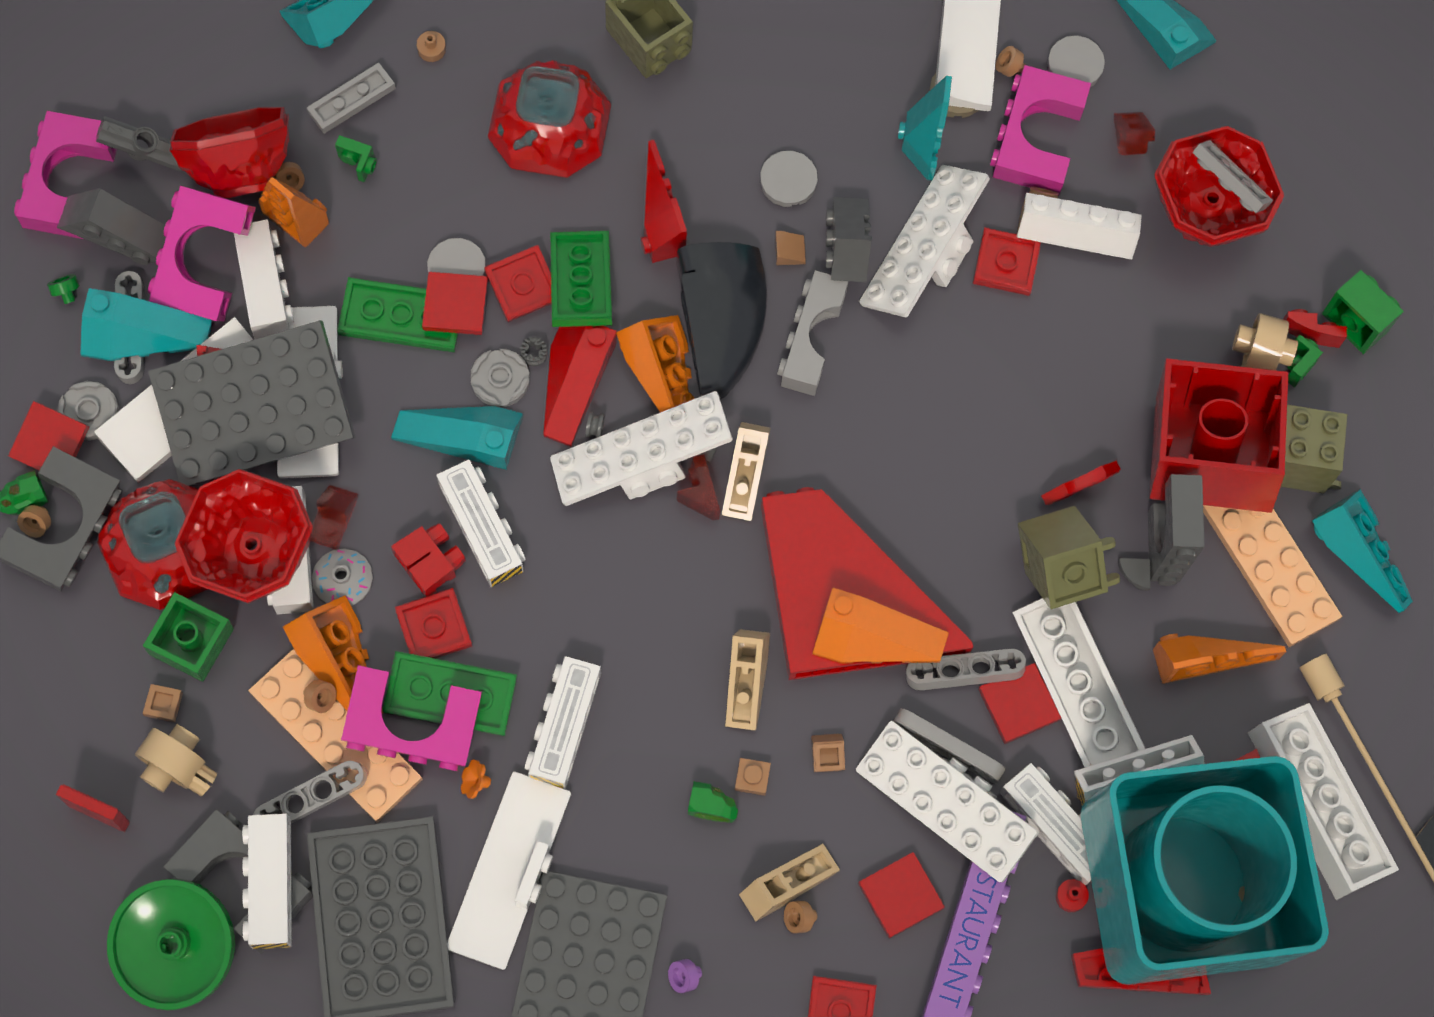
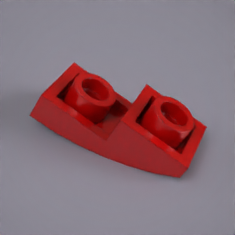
M1295 309L1288 311L1283 320L1289 322L1288 333L1296 337L1301 335L1304 338L1311 339L1318 345L1340 348L1347 338V326H1337L1333 322L1317 324V313H1308L1304 309Z

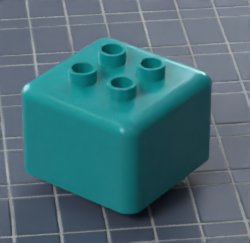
M1271 756L1128 772L1115 778L1083 804L1080 818L1105 964L1108 973L1117 982L1130 985L1275 967L1320 949L1327 941L1329 928L1300 779L1295 766L1287 759ZM1244 886L1245 893L1243 901H1241L1239 890Z

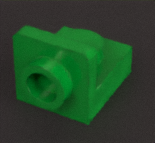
M339 135L335 144L338 157L349 165L358 164L356 168L358 180L365 182L368 174H373L377 164V158L374 156L372 146Z
M1301 335L1295 339L1298 341L1297 356L1294 358L1292 365L1287 367L1291 371L1288 375V383L1294 388L1314 367L1323 353L1314 341Z

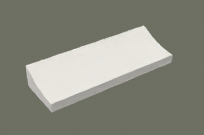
M943 0L935 86L946 75L952 76L949 106L973 108L981 111L991 110L1001 0Z
M234 317L201 345L224 349L251 341L253 338ZM197 348L181 361L197 357ZM152 385L94 431L99 441L137 483L141 482L172 456Z
M1042 598L1012 612L1084 767L1146 749L1077 602L1050 609Z
M1310 703L1262 722L1248 732L1261 758L1279 756L1287 759L1295 766L1300 779L1315 861L1336 900L1399 870Z

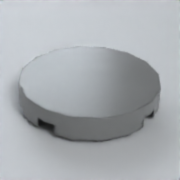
M1078 35L1067 36L1057 41L1051 48L1047 61L1049 72L1091 83L1090 87L1097 83L1105 65L1104 55L1099 46L1089 38Z
M780 151L771 155L764 162L760 172V183L765 197L774 204L783 207H792V205L806 203L813 196L818 182L817 170L813 162L804 154L796 151Z
M451 238L438 243L431 251L427 261L428 272L485 276L486 274L484 271L486 262L481 249L472 241L463 238Z
M499 349L492 352L490 350L475 360L471 369V386L475 395L483 403L490 406L507 407L517 403L525 396L528 390L530 373L525 360L516 352L508 349Z
M84 381L71 386L69 391L60 398L57 412L90 426L84 439L88 441L98 439L94 431L120 411L117 399L111 390L106 388L105 385L93 381Z

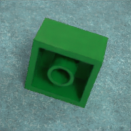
M1360 270L1336 291L1322 312V315L1329 322L1336 323L1337 326H1347V339L1364 355L1389 332L1404 311L1400 308L1395 298L1388 296L1379 288L1377 281L1373 277L1366 275Z
M174 592L143 647L150 656L204 682L234 628L229 619Z

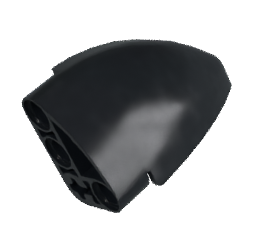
M732 242L686 245L678 249L676 264L681 288L684 290L681 291V302L699 394L701 397L716 391L719 398L722 399L728 395L748 369L763 334L767 308V286L761 253L758 247Z

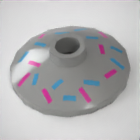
M345 548L332 550L322 556L316 563L312 574L313 589L319 599L325 603L346 595L350 605L354 606L366 597L373 582L372 568L366 558L357 551ZM345 571L347 575L344 579H337V572Z

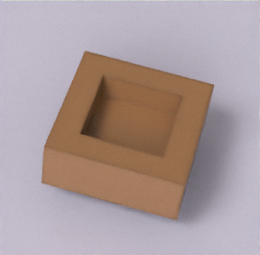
M151 684L143 715L175 723L183 692L178 689Z
M740 758L735 791L765 796L771 763Z

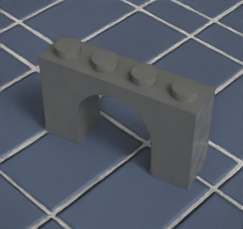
M53 446L38 472L39 479L69 493L78 501L83 512L81 525L70 539L58 544L40 543L7 527L0 540V562L62 592L65 585L69 588L71 587L78 574V571L74 569L79 559L85 561L93 547V544L89 542L94 532H101L108 518L104 516L109 505L114 506L123 491L119 489L120 480Z
M1171 474L1165 483V503H1153L1148 511L1150 581H1158L1159 585L1171 586L1180 582L1205 547L1202 475Z
M216 809L163 867L176 879L200 884L219 863L230 858L248 857V844H243L242 831L238 828L242 823L229 811L223 815ZM298 872L294 876L291 875L292 920L313 898L312 893L308 890L311 884ZM248 913L234 928L242 938L243 921H248ZM256 949V950H257L260 954H262L266 949Z

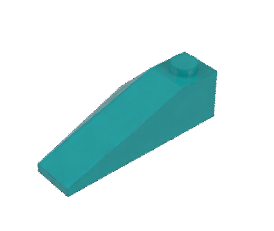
M299 0L280 10V14L306 45L325 48L334 43L333 39L342 35L374 0Z
M1117 0L1169 69L1181 64L1216 42V39L1200 18L1174 0Z
M947 75L907 112L905 122H900L898 139L903 140V153L921 174L931 181L934 178L938 157H936V154H938V149L941 146L942 133L950 101L952 76Z
M89 288L82 313L80 354L83 357L115 361L121 360L123 357L137 355L139 357H146L152 353L167 351L169 353L191 351L197 348L196 345H201L209 338L212 320L124 294Z
M497 406L400 410L391 439L507 470L524 415L523 413Z
M1361 489L1322 511L1312 520L1314 531L1318 538L1323 540L1334 554L1398 613L1403 612L1413 602L1398 567L1391 565L1388 560L1390 547L1387 541L1379 539L1375 526L1379 525L1378 519Z

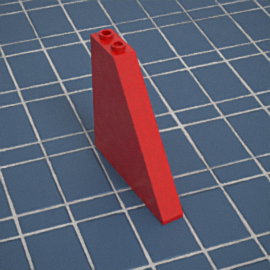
M812 487L798 489L796 493L784 494L783 491L768 493L766 497H762L761 512L789 680L909 664L902 663L901 661L842 664L813 655L832 588L862 596L949 632L942 656L971 653L973 649L972 641L822 489L814 490Z

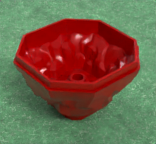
M257 107L204 118L175 129L170 140L171 146L169 150L181 170L187 172L196 184L212 190L216 196L227 199L265 190L267 182L276 175L287 156L290 139L289 114H286L284 107Z
M1229 126L1172 141L1154 174L1160 200L1175 230L1182 233L1184 239L1196 241L1200 245L1209 247L1226 245L1239 239L1268 230L1284 198L1283 190L1263 142ZM1211 140L1273 199V202L1265 210L1258 213L1244 208L1239 201L1240 198L1233 191H1228L1222 187L1218 181L1219 178L1212 171H1208L1200 166L1197 162L1198 158L1192 153L1200 143Z
M238 469L199 487L174 544L190 583L249 604L260 598L272 595L274 592L290 584L310 546L313 525L297 488ZM257 544V547L255 549L250 550L252 546Z

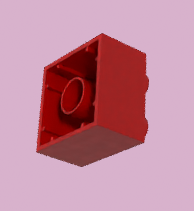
M1166 358L1156 396L1149 499L1165 501V483L1171 474L1202 475L1203 505L1272 513L1285 476L1288 372Z

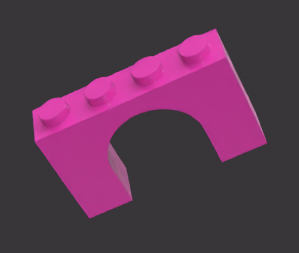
M1024 65L1022 75H1015L1011 91L1016 92L1014 100L1009 99L1004 116H1008L1009 120L1007 125L1001 124L997 141H1001L1002 145L1000 150L994 149L990 166L995 167L992 177L1029 188L1040 187L1057 192L1059 196L1070 158L1033 147L1025 139L1021 130V123L1028 116L1040 112L1053 113L1080 121L1091 83Z
M52 111L46 112L44 121L41 120L38 125L39 139L37 146L31 149L29 173H25L23 176L22 197L15 203L14 214L22 228L83 239L57 228L68 197L53 193L48 188V181L52 170L60 162L70 157L83 156L114 162L117 149L96 142L97 131L101 123L100 120Z
M180 186L179 191H176L172 198L171 206L174 210L171 220L169 219L164 227V237L166 239L164 247L158 251L156 257L158 269L156 276L152 277L149 283L148 293L151 294L149 301L210 320L225 321L232 293L201 284L193 279L184 264V247L189 237L204 227L212 226L248 236L256 207L193 188Z
M358 665L341 741L347 742L346 748L364 752L366 746L378 749L377 755L396 758L397 753L409 755L408 761L424 765L427 764L428 759L439 761V768L457 771L458 766H466L482 692L451 685L443 719L436 732L420 741H406L393 735L384 724L381 707L389 672Z

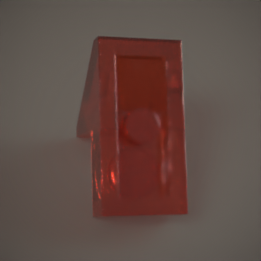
M1114 113L1119 154H1146L1148 141H1155V129L1144 113Z
M703 454L692 457V468H688V474L692 486L695 487L677 491V501L713 521L718 520L720 508L705 456Z
M333 485L327 487L316 502L318 512L313 522L310 542L335 550L339 548L358 499V493Z

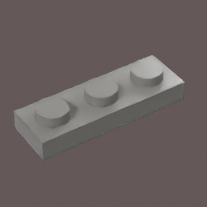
M378 62L308 106L307 112L323 134L395 90V83Z
M1211 140L1200 143L1192 152L1198 158L1197 162L1200 166L1208 171H1212L1219 178L1218 181L1221 186L1228 191H1233L1240 198L1241 205L1247 210L1258 213L1265 210L1273 202V199Z

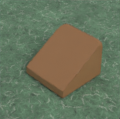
M776 231V265L806 264L804 236L785 231Z
M842 734L811 736L814 772L845 770L844 739Z

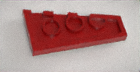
M1103 948L1071 955L1078 987L1198 995L1211 994L1207 975L1127 985L1117 982L1108 973Z

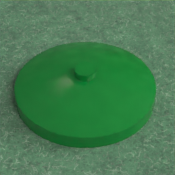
M182 879L154 881L132 892L116 910L107 935L108 961L118 984L134 1000L148 1007L161 1010L186 1008L205 1000L213 994L225 980L235 953L234 928L224 905L205 887Z

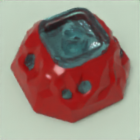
M537 60L523 69H517L514 74L499 83L488 139L512 169L568 178L602 156L611 103L588 71L580 69L575 65L561 64L554 60L546 63Z
M171 479L158 481L136 489L126 497L121 498L112 507L99 533L97 543L120 596L162 610L166 607L174 592L189 598L207 590L190 583L174 544L197 494V488ZM157 530H163L160 534L154 535Z

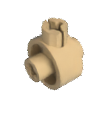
M1259 313L1252 328L1240 324L1234 338L1232 350L1244 353L1241 367L1276 370L1278 364L1291 366L1297 351L1298 341L1287 338L1289 322Z
M176 724L169 735L156 728H152L135 753L138 759L148 765L140 778L163 793L172 781L185 789L189 788L199 796H203L210 788V785L207 783L213 784L217 772L206 766L205 761L193 752L200 739Z

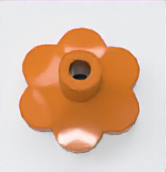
M471 760L469 766L462 772L461 792L470 799H474L478 791L488 788L491 783V778L485 776V765L480 764L478 760Z

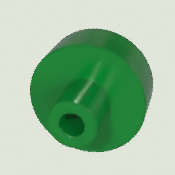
M75 274L59 277L47 284L51 296L61 295L64 304L76 300L72 291L80 285Z

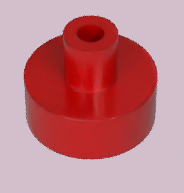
M1076 879L1064 881L1056 891L1057 904L1067 912L1081 910L1089 899L1087 887Z

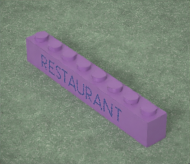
M1013 812L1024 821L1026 820L1027 816ZM970 861L922 1017H971L973 1012V1006L969 1005L972 993L978 994L983 979V976L978 975L981 962L987 964L992 946L987 943L990 933L996 934L1002 917L997 914L1000 903H1006L1011 886L1006 884L1007 878L1004 882H998L972 861ZM1018 863L1010 873L1015 874Z

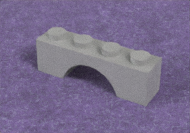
M816 270L812 280L806 279L802 296L806 297L804 306L798 305L794 322L798 323L796 333L790 331L786 344V349H790L788 359L782 358L777 375L782 376L781 387L815 396L825 359L812 347L809 334L819 322L828 318L839 317L849 281L831 280L830 274Z

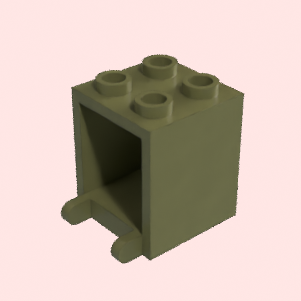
M676 0L605 1L606 30L645 79L653 74H660L667 68L668 64L676 59L681 60L690 53L692 49L693 21Z
M1287 405L1285 476L1281 487L1323 494L1327 489H1341V481L1336 480V478L1343 471L1348 414Z
M1075 506L1018 523L1025 574L1050 609L1107 593L1109 586L1120 583V575L1118 573L1106 575L1103 551L1116 546L1115 538L1106 537L1100 539Z

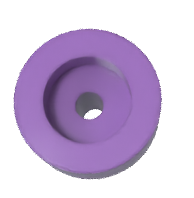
M689 959L673 962L668 970L669 982L678 993L695 990L698 986L699 978L702 976L701 968L695 966Z

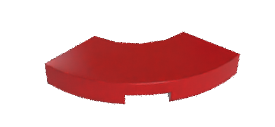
M1117 460L1063 483L1041 495L1045 505L1054 504L1074 495L1080 490L1094 486L1119 473L1121 468Z

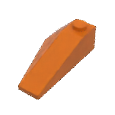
M273 177L267 182L264 188L265 191L258 200L262 213L305 248L329 224L326 214L327 208L318 199L314 198L311 200L302 192Z
M678 315L643 320L617 332L620 349L623 352L625 361L660 413L694 399V396L688 389V379L692 378L691 369L686 367L684 355L689 352L688 343Z
M832 588L813 655L842 664L897 661L902 663H940L949 632L862 596Z
M346 595L301 615L283 626V629L296 654L319 680L331 683L335 687L336 699L348 711L358 665L367 667L366 660L369 659L367 649H362L359 634L362 632L360 622Z
M1169 634L1160 638V641L1153 648L1162 684L1278 660L1286 653V648L1282 645L1190 635L1178 637V634Z

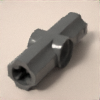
M106 116L102 118L97 131L96 142L126 152L136 161L149 160L181 172L169 150L171 146L170 139L157 135L149 127L136 128ZM137 140L145 141L148 148L140 147Z

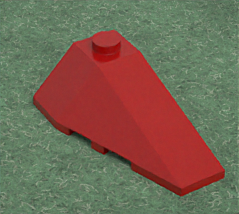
M654 140L648 141L644 237H640L644 254H650L652 263L677 257L678 249L686 246L687 229L676 197L673 198L669 178L663 179L665 177V169Z
M606 326L559 327L550 348L544 437L570 447L572 446L616 347V330Z

